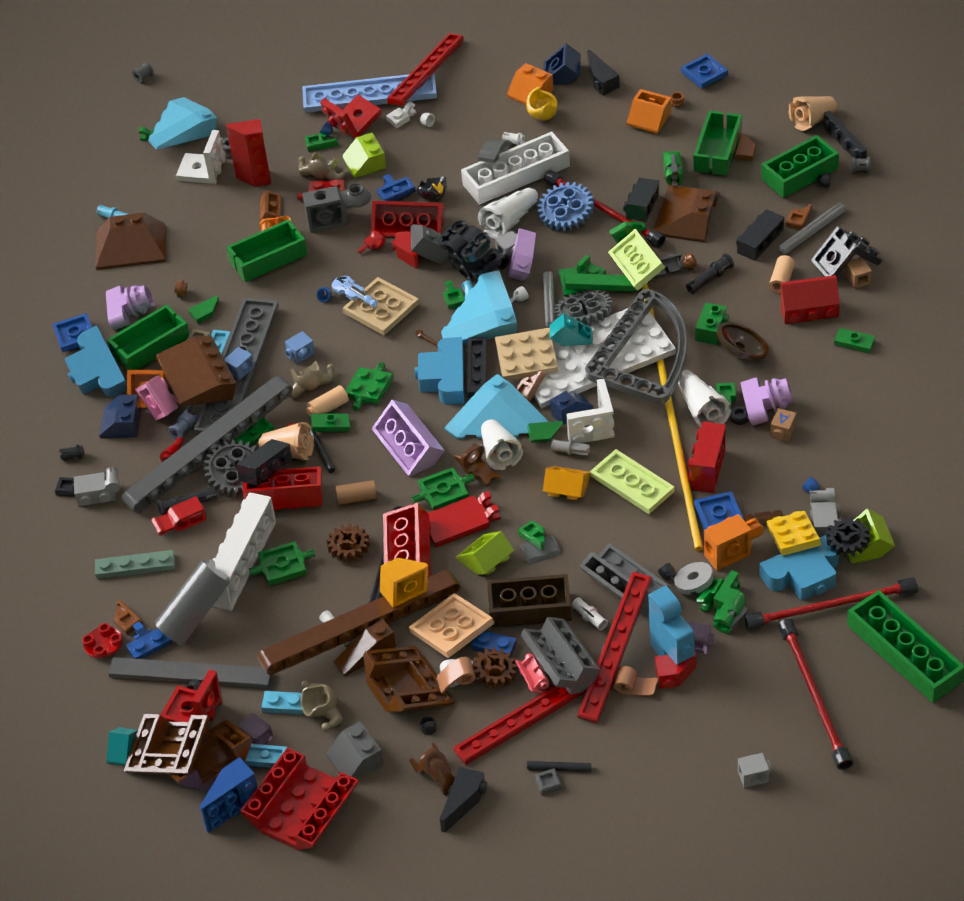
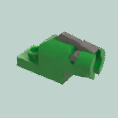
M680 151L663 152L665 180L670 186H672V180H677L679 186L684 181Z
M733 570L730 571L713 599V611L716 614L712 620L714 621L712 625L715 629L725 634H729L744 615L747 614L745 594L739 591V573Z

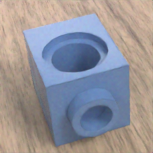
M303 331L285 341L287 357L293 359L297 364L315 354L313 340Z
M239 347L224 359L232 376L239 381L254 368L252 354Z

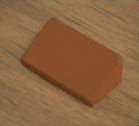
M268 190L264 191L260 198V221L266 218L281 216L280 194Z

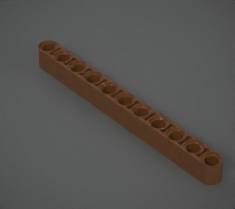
M443 570L428 577L427 592L400 605L392 607L385 597H381L261 650L257 655V659L268 675L276 674L357 638L365 629L382 619L389 624L444 600L452 594H456L461 586L449 570Z

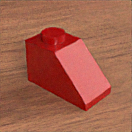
M411 231L395 233L392 247L393 251L397 252V258L414 268H419L418 254L411 251Z
M696 651L693 657L678 665L674 663L669 655L655 656V671L659 689L677 687L686 680L697 667Z

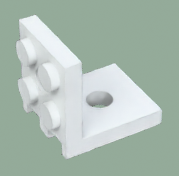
M212 130L203 154H184L176 174L177 181L217 183L216 177L221 173L222 163H225V151L222 148L223 139L220 138L219 130Z
M604 379L597 380L599 408L567 414L569 441L585 443L615 437L613 431L614 420L612 417L614 412Z

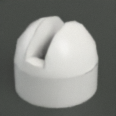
M423 113L420 121L424 126L431 127L435 122V116L431 113Z

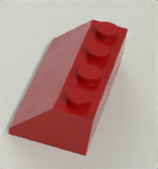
M260 119L226 124L236 178L254 187L272 184Z
M372 200L371 232L377 230L384 236L395 237L397 232L411 231V226L414 224L423 225L442 234L445 204Z
M321 466L280 469L258 486L243 482V498L246 499L249 492L269 496L272 499L274 511L284 508L297 509L299 507L315 508L323 506Z
M418 502L384 513V563L396 558L427 563L428 577L431 576L429 514Z

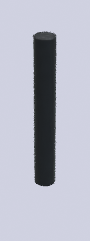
M310 430V435L314 437V446L327 471L333 473L335 467L317 433Z
M527 761V769L551 770L555 768L558 771L591 772V763Z

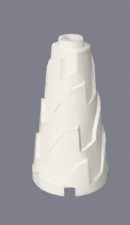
M528 187L484 206L478 213L480 227L484 225L486 228L484 232L494 239L508 233L519 222V219L537 202V191Z
M683 370L678 385L697 425L701 428L703 421L724 424L731 413L728 400L690 370Z

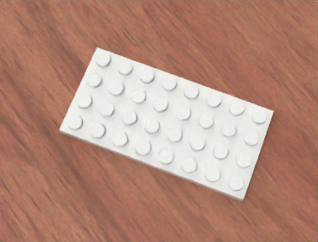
M637 308L634 311L641 312L643 309ZM627 309L605 317L604 321L598 320V324L591 323L589 327L593 332V343L589 345L563 346L552 340L558 372L546 374L534 394V398L541 408L551 405L550 399L564 391L578 394L597 386V383L586 378L585 367ZM649 311L609 367L630 373L676 354V348ZM628 320L625 323L632 324L634 321ZM622 332L616 334V336L619 337L625 335V333ZM609 345L607 348L614 349L617 346ZM601 357L598 360L606 361L608 358ZM609 375L606 377V379L608 380L615 378V376Z

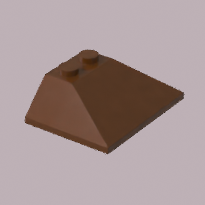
M668 185L653 230L659 231L669 238L705 242L709 230L708 220L712 207L717 205L720 192Z
M146 213L111 216L96 231V270L166 262L165 223Z
M416 646L364 652L366 683L386 712L454 704L455 701L447 690L444 694L441 693L437 675Z
M144 714L124 772L190 775L210 717L208 715H191L189 722H169L160 714Z
M226 719L209 729L206 734L204 733L190 775H168L180 785L207 791L212 787L224 767L239 757L245 763L252 739Z

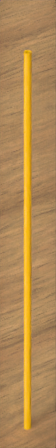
M648 282L645 286L641 287L642 290L649 289ZM652 307L651 310H650V313H651L652 316L655 318V316H654V311H653V307ZM664 359L657 361L661 385L664 386L668 378ZM670 397L665 406L694 547L696 551H701L703 546L688 481L672 397Z

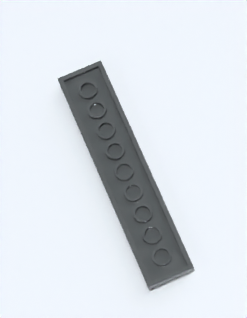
M243 298L222 356L225 359L239 347L252 354L254 368L240 381L234 378L236 387L233 400L203 404L194 428L195 435H199L246 398L279 307L278 301Z

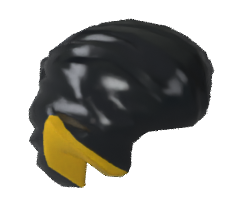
M427 178L426 183L421 180L417 188L418 195L425 200H438L446 191L447 178Z

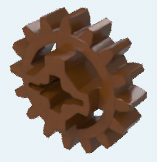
M349 523L348 527H344L342 524L341 529L334 528V533H329V539H327L328 552L331 553L332 558L337 556L338 561H341L343 558L346 562L351 558L353 561H356L357 556L363 557L362 552H368L367 547H370L369 535L365 533L364 528L359 530V525L352 527L351 523Z
M495 647L492 648V651L485 648L484 654L478 652L477 657L473 659L472 666L475 678H479V684L485 682L486 688L489 685H493L494 689H496L497 685L504 688L505 682L510 685L511 680L515 679L517 670L515 658H510V652L504 654L502 648L499 652L496 651Z

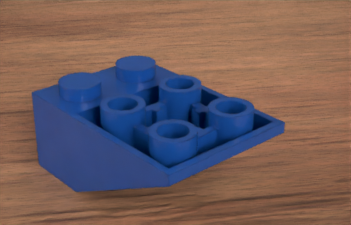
M240 757L221 770L199 807L207 833L220 827L229 818L236 816L258 787L254 772Z

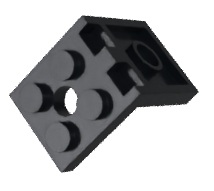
M838 226L811 259L825 277L833 275L838 277L855 255L877 266L883 260L878 256L879 252L874 247L869 246L870 242L865 237L861 236L859 238L855 232L851 230L848 232ZM835 254L834 259L831 261L832 255Z

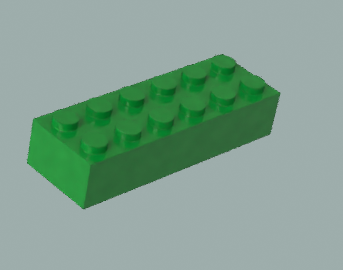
M880 590L848 610L847 626L932 703L964 682V665Z

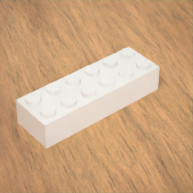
M553 132L547 133L500 153L499 160L495 163L480 161L461 169L463 186L480 205L544 178L548 170L558 172L570 167L569 150Z
M249 492L247 498L242 501L241 509L235 515L232 527L227 530L226 538L220 544L216 558L212 559L215 561V567L229 576L230 584L213 607L232 611L250 575L249 568L254 567L259 557L258 552L264 548L276 524L271 497Z

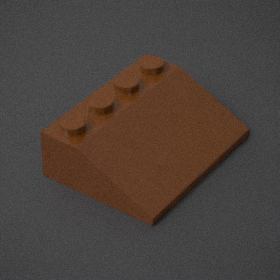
M212 335L193 337L156 354L160 367L180 406L233 400L236 381Z

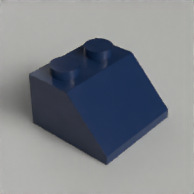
M566 43L544 61L543 71L553 74V85H569L573 80L578 79L580 76L581 54Z
M119 395L104 408L99 434L100 438L137 437L141 415L138 395Z

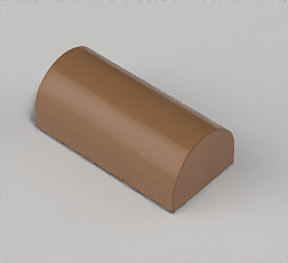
M374 480L336 486L339 505L377 499Z

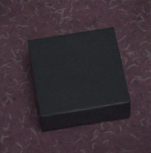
M60 477L55 489V495L74 497V478Z

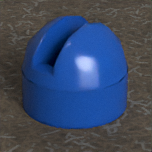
M325 122L319 133L330 136L333 133V126Z
M321 287L317 291L316 297L321 302H327L331 298L332 292L328 287Z
M811 477L804 483L802 489L810 494V490L818 491L820 486L818 481Z

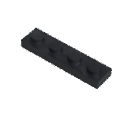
M831 111L825 112L824 129L831 133L833 138L842 145V148L851 157L866 159L867 149Z
M486 337L468 338L467 397H473L486 383Z

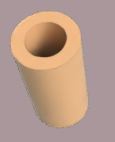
M783 255L777 259L769 283L771 291L781 294V282L790 281L795 261L791 257Z
M339 385L308 402L306 411L310 417L311 414H327L349 402L348 395L344 388Z

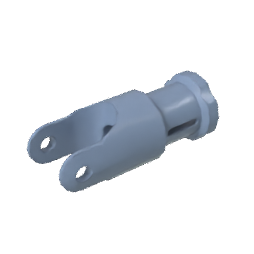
M191 404L177 418V422L168 428V433L173 439L183 438V434L190 430L197 422L199 414H189L194 404Z

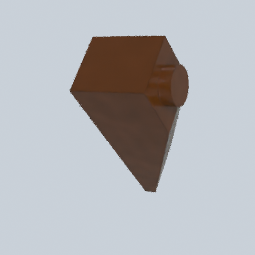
M383 619L365 629L334 660V664L344 676L351 674L365 665V651L396 647L393 630Z

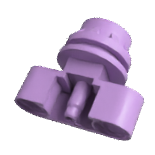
M120 285L106 291L108 322L113 331L130 325V315L133 314L135 317H139L141 314L147 313L149 308L155 305L153 295L147 285H134L131 288L126 287L125 289Z
M757 377L741 382L745 405L752 426L769 421L767 410L773 408L774 412H777L778 407L785 409L789 403L794 402L787 378L782 380L774 378L771 380L772 383L765 380V386H760Z

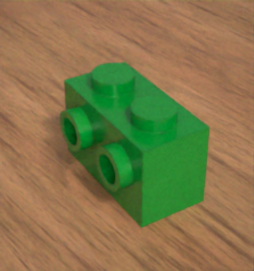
M705 302L695 327V341L717 345L719 341L717 328L721 323L729 322L727 306Z

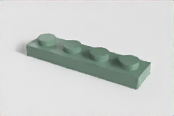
M173 550L95 559L96 579L175 570Z

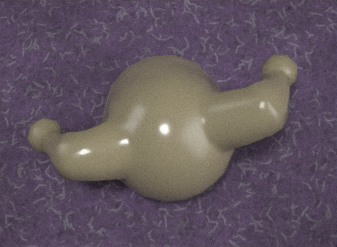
M314 152L309 163L305 165L306 158L304 156L299 157L298 171L301 176L313 175L318 179L332 181L342 180L346 175L350 174L348 168L343 169V172L340 174L336 173L335 169L338 158L328 160Z
M314 361L311 366L303 370L295 371L291 369L294 385L289 397L295 399L305 390L311 391L319 385L332 383L334 381L333 371L335 366L333 364L327 365V374L322 372L317 361Z
M304 680L302 682L304 689L301 694L303 713L308 717L327 718L330 722L322 724V730L325 732L339 726L343 722V717L336 707L337 695L335 691L326 684L310 683Z

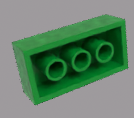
M816 135L762 163L761 180L782 198H785L817 181L820 174L832 173L837 170L839 166V153Z

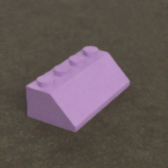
M391 400L372 427L373 432L410 477L434 466L445 451L410 406L403 402Z

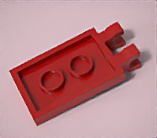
M489 491L482 493L478 499L473 495L428 513L430 538L435 548L490 527L489 522L500 520L499 509L496 504H492L490 500L492 497Z

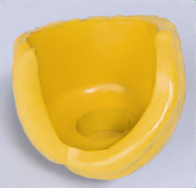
M537 87L529 93L526 108L534 119L546 121L555 116L558 102L553 94L540 90Z

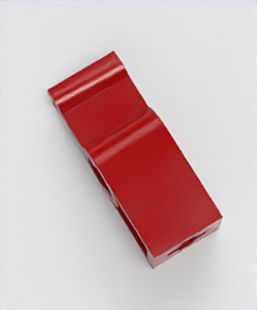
M197 496L172 506L167 511V514L154 517L151 521L159 536H162L173 529L182 531L207 519L203 506Z

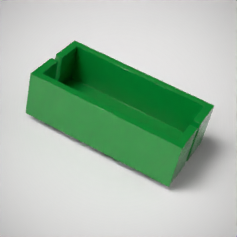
M708 111L693 155V171L702 173L712 171V174L728 176L742 133L741 114L727 113V128H724V112Z
M289 219L226 246L229 262L244 282L308 255L305 238L296 230V227Z
M166 304L108 338L107 343L113 358L121 363L126 370H138L157 359L156 354L186 341L190 333L187 322L179 315H176V312Z

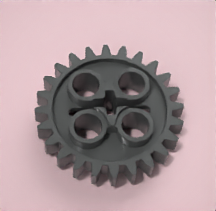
M584 290L582 293L576 292V295L569 294V297H563V301L560 300L558 301L559 304H555L554 315L555 319L565 313L584 325L588 324L591 326L593 322L598 324V320L604 321V317H609V313H612V309H614L612 298L609 294L605 295V292L600 293L599 290L593 292V290L586 292ZM581 303H583L584 309H585V313H586L587 315H584V312H583V308H582V304H581Z
M232 440L230 445L224 441L223 447L217 444L218 450L212 448L211 454H207V460L204 461L205 479L208 480L209 486L215 488V491L220 489L221 495L226 491L228 497L232 493H235V496L238 497L239 492L243 494V482L238 479L237 463L256 450V446L250 448L249 442L242 445V440L238 444H235V441Z

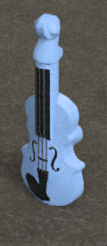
M349 276L338 277L332 283V289L338 295L345 294L349 300L360 298L372 307H376L378 304L377 300L367 295L364 288L357 285L355 280H352Z

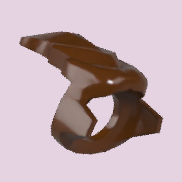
M473 443V446L462 455H454V459L461 464L464 472L469 475L473 474L476 479L481 480L485 485L490 484L491 480L500 477V474L490 470V467L482 459L484 452L482 444Z
M432 742L433 748L422 754L419 763L413 757L409 761L416 773L424 770L427 774H430L433 780L438 782L442 794L445 795L448 793L449 787L453 785L455 777L451 773V768L446 763L445 755Z

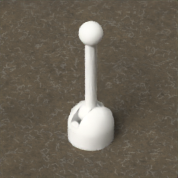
M523 286L518 287L514 291L510 302L512 303L515 300L523 302L527 300L529 295Z

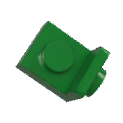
M586 255L577 264L578 273L606 274V269L590 262L589 255Z

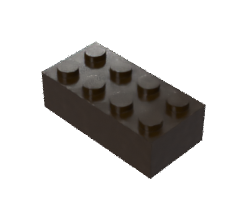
M568 574L487 580L489 616L494 621L491 627L545 623L547 617L572 621Z

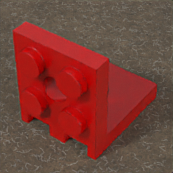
M358 94L343 110L325 98L320 101L323 108L322 112L329 118L328 122L333 127H338L342 133L350 135L353 140L360 137L382 114L379 107ZM362 113L360 117H355L357 114Z
M209 669L198 690L177 685L161 716L169 722H189L191 715H208L210 717L209 720L213 721L216 716V707L223 704L217 671ZM188 706L193 707L191 710L188 711L183 710V708H186Z

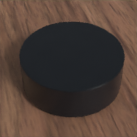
M742 406L734 407L730 413V420L737 425L747 423L749 421L747 409Z

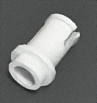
M503 133L502 139L510 140L517 146L525 142V135H522V133Z

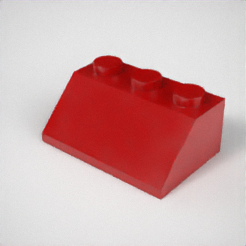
M836 275L781 282L780 309L784 324L839 317L840 300Z

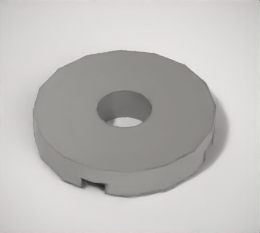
M694 562L688 564L676 574L674 578L675 586L682 594L692 595L691 592L695 591L700 593L713 583L714 572L708 563Z

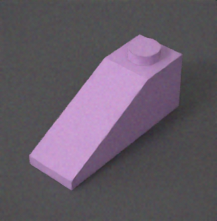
M521 228L518 229L508 273L509 278L526 281L533 260L535 232Z

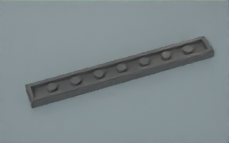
M113 657L108 673L110 678L189 683L194 679H198L202 683L210 669L217 671L219 685L263 689H269L272 675L266 673L263 667Z

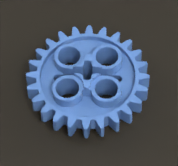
M567 182L565 186L560 183L558 188L553 185V190L547 189L548 194H542L543 199H539L540 204L537 205L541 222H544L545 226L549 225L550 229L555 227L556 231L562 228L563 232L568 227L572 230V226L579 228V223L585 224L584 219L589 220V214H593L592 209L595 208L591 191H588L587 187L583 188L582 184L577 186L576 182L572 185H569V182Z

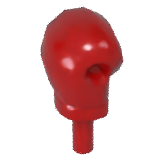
M373 230L371 235L363 241L365 245L357 250V252L361 254L367 248L369 250L381 248L385 243V236L380 231Z

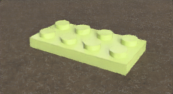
M636 229L608 252L637 291L665 268L664 264Z
M617 449L590 471L592 478L647 514H650L675 492L673 485Z

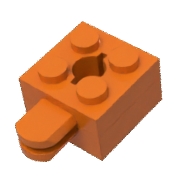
M739 514L728 517L718 524L711 525L704 530V556L716 571L751 556V540L761 536L764 532V527L756 518L745 522Z

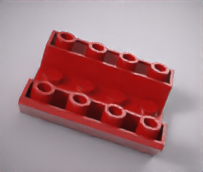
M287 747L240 812L262 834L296 850L314 847L356 788L359 780L343 772H340L334 778L307 765L305 755Z

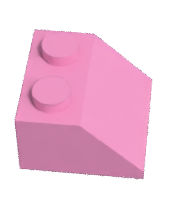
M159 375L136 389L155 421L167 416L178 408L176 397L170 394L166 381L160 378Z

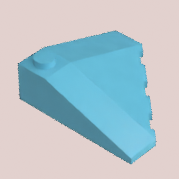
M185 97L171 100L168 102L167 109L163 111L161 120L157 122L154 132L150 135L148 141L158 150L208 137L211 135L212 130H216L217 117L208 108Z
M499 270L480 275L475 287L471 288L464 298L465 301L461 307H458L452 315V320L441 331L442 338L462 337L463 345L468 344V338L486 337V340L517 333L516 317Z
M497 374L475 393L444 429L457 440H465L467 435H477V439H482V424L487 420L494 419L515 438H519V434H529L528 423L548 421L511 383Z

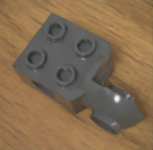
M360 183L350 184L347 190H340L337 186L302 193L310 232L344 226L347 222V208H359L365 206L371 200V194Z

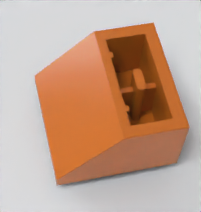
M640 89L632 101L627 125L658 134L672 113L671 97Z

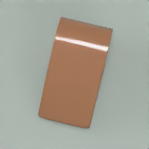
M460 657L447 665L438 674L437 680L442 694L455 681L461 685H466L475 680V673L470 658Z
M622 666L618 670L614 688L622 694L653 696L658 678H639L635 669L629 666Z

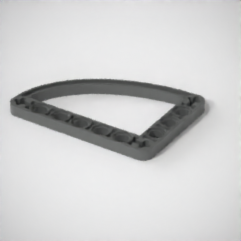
M651 289L642 290L586 365V378L595 383L599 379H604L607 387L656 404L666 403L677 387L687 357L686 328L679 310L662 294ZM654 304L669 315L678 334L676 360L664 386L609 367ZM637 308L643 309L641 312L634 311ZM628 320L634 321L632 324H626L625 322ZM617 333H625L624 336H616ZM609 345L617 346L614 349L607 348ZM601 357L608 358L606 361L598 360ZM609 375L615 376L614 379H606V377ZM625 381L632 382L630 385L622 384ZM641 387L648 388V390L646 391H640L638 389Z

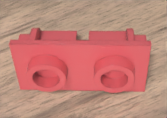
M528 653L524 661L516 660L515 662L519 667L520 673L524 676L528 688L534 693L542 694L546 692V688L549 686V679L543 669H540L541 665L535 655Z

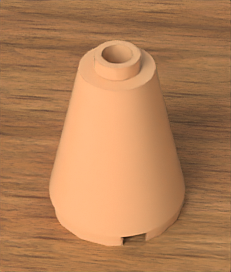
M831 96L795 97L793 102L789 104L790 120L795 122L796 129L800 131L808 130L824 120L825 112L831 111L834 113L837 109V102Z
M301 422L264 433L259 438V447L271 439L290 444L292 458L308 460L307 457L312 455L314 448V437L309 433V430H312L311 426L306 422Z

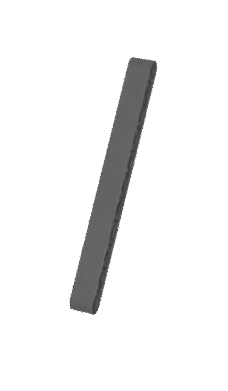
M273 377L128 488L122 495V501L135 513L142 511L207 460V454H211L212 448L218 450L217 444L222 447L224 446V441L229 444L291 395L293 387L282 377Z

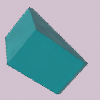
M118 727L109 732L107 764L126 765L138 730Z

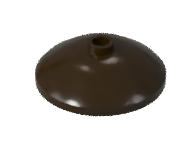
M733 322L721 323L717 328V336L720 343L733 356L751 361L761 360L767 356L769 352L767 343L750 328Z

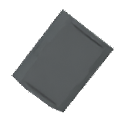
M554 535L545 536L543 550L529 542L518 545L528 565L561 555Z

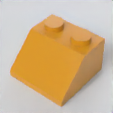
M557 466L548 467L545 470L543 491L548 492V496L559 497L560 494L567 495V499L578 500V497L585 495L591 477L590 472Z
M396 558L392 561H387L381 566L380 592L392 607L427 592V563Z

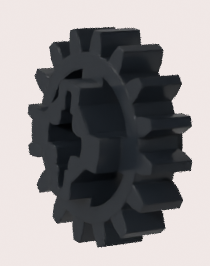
M849 516L848 520L841 517L840 522L834 520V526H828L829 531H826L827 546H830V551L836 550V555L844 553V557H847L848 553H851L854 557L856 551L863 553L862 547L868 548L867 542H870L869 528H866L865 522L860 523L859 518L853 521L852 516Z

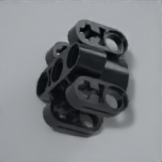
M462 220L454 222L438 239L442 249L448 251V259L452 267L457 268L467 280H471L473 277L478 280L481 274L493 272L502 261L498 251L489 248L491 244L490 236L475 226L467 225ZM463 227V229L456 232L458 228ZM496 257V259L489 262L491 258Z

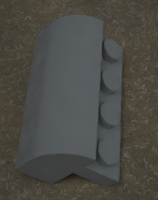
M608 543L599 555L592 551L579 566L585 574L620 599L623 597L632 572L651 576L652 582L640 614L643 616L649 615L648 594L665 585L670 589L668 584L611 543Z
M209 557L206 561L202 559L155 621L158 629L168 638L183 646L230 584L229 576L215 567V561Z
M547 617L541 630L524 629L521 633L526 645L534 653L536 659L541 663L545 672H547L556 686L560 688L565 687L569 694H577L587 689L594 682L600 668L564 619Z

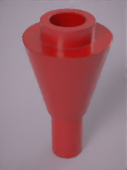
M178 437L174 444L160 453V460L164 462L177 452L184 443V440Z

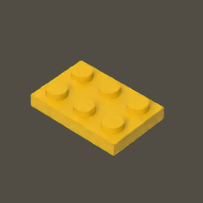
M796 511L790 515L778 516L766 521L767 527L782 556L821 546L820 538L805 511Z

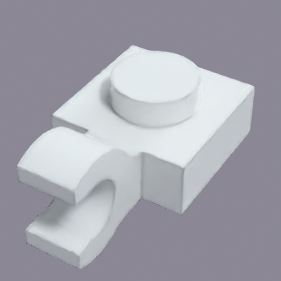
M410 101L403 110L397 108L386 115L387 121L395 128H399L409 122L410 116L417 113L413 109L415 104Z

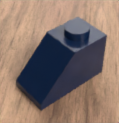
M564 391L550 399L551 415L557 421H563V425L567 423L568 413L593 409V405L586 398L569 391Z

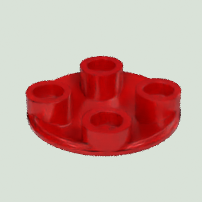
M102 623L98 628L82 638L84 651L94 658L108 657L121 647L123 642L122 633L117 628L111 627L108 623Z

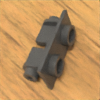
M671 253L664 258H660L665 268L668 269L669 274L681 271L684 268L683 261L680 262L682 253ZM665 268L653 278L666 275Z

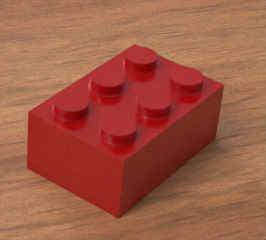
M703 421L701 429H697L696 440L698 441L693 444L692 454L694 456L689 458L688 469L691 470L688 481L691 482L692 490L715 493L726 452V425Z

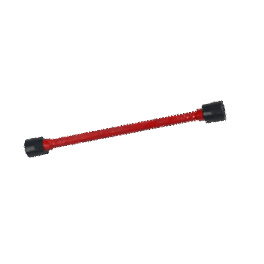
M548 170L544 175V182L551 186L555 185L558 188L560 183L563 186L566 185L563 177L553 170ZM594 199V207L622 223L634 222ZM644 229L639 232L646 237V240L658 248L662 247L666 241V236L659 231Z
M911 577L898 580V584H894L892 587L845 596L827 602L797 607V609L792 608L770 613L769 615L766 613L761 614V611L744 615V621L748 631L764 628V624L770 621L860 602L878 590L885 596L893 593L900 594L901 596L918 593V585L916 579Z
M784 619L778 624V629L783 640H787L791 646L821 716V720L833 745L834 752H832L835 764L839 770L848 769L853 765V759L848 748H844L821 699L797 642L796 636L799 634L792 619Z

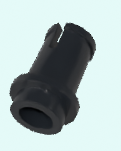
M76 444L75 447L59 450L62 453L60 455L62 461L77 457L81 459V457L85 456L83 445L79 446V444Z

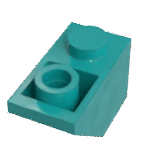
M565 313L550 324V339L563 346L589 345L593 343L592 329Z

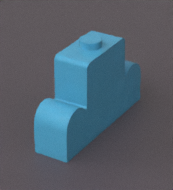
M97 325L82 332L77 338L81 350L65 358V362L70 370L68 376L71 382H76L82 394H86L98 387H101L107 397H114L127 391V383Z
M462 337L443 338L438 342V352L418 354V367H415V379L418 378L420 392H439V399L443 404H465Z
M826 535L820 537L821 546L784 556L780 554L761 562L759 576L772 591H782L789 584L798 598L804 601L815 595H821L835 587L836 571L833 568L838 566L840 555H836V550L830 551V546H827Z
M666 585L648 594L650 646L659 656L669 655L676 665L695 655L694 631L680 615L682 608L676 596Z

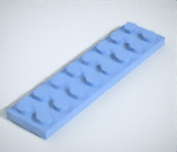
M434 73L407 101L437 98ZM408 75L302 86L304 113L322 111L323 108L320 101L323 98L343 109L357 94L374 105L389 104L387 103V97Z

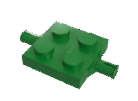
M379 362L374 370L358 368L345 390L348 398L355 400L352 406L353 410L359 411L363 403L379 404L394 379L392 373L383 372V369L386 367L385 363Z
M452 467L418 480V486L422 493L411 496L412 501L417 503L425 500L434 511L468 498L469 493L465 488V484L475 481L474 475L470 474L461 477Z
M296 541L258 552L260 565L249 568L251 576L262 573L266 577L269 586L307 575L304 560L315 557L313 549L301 552L297 547Z

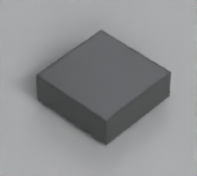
M555 768L534 774L541 796L562 789Z

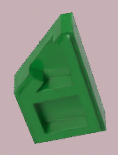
M322 133L304 137L308 152L339 146L337 139L327 138Z
M623 222L609 232L618 244L634 229L641 232L646 229V226L641 222Z
M216 295L188 309L189 314L197 324L214 315L219 298Z
M563 421L528 423L530 443L549 442L562 427Z
M532 520L518 529L520 537L540 550L544 549L546 536L544 527Z

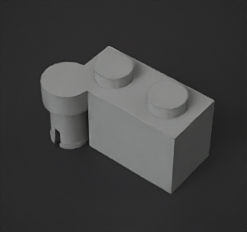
M110 467L107 468L106 474L102 472L74 477V494L78 506L116 501V492L120 490V480L118 479V469L116 467H112V472H110Z
M826 488L819 491L810 490L811 522L819 538L826 535V531H829V525L834 526V520L841 521V519H837V515H840L839 503L835 504L834 488Z

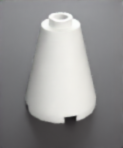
M491 419L484 422L481 426L486 461L489 466L495 470H505L506 466L516 465L523 455L521 443L497 420Z

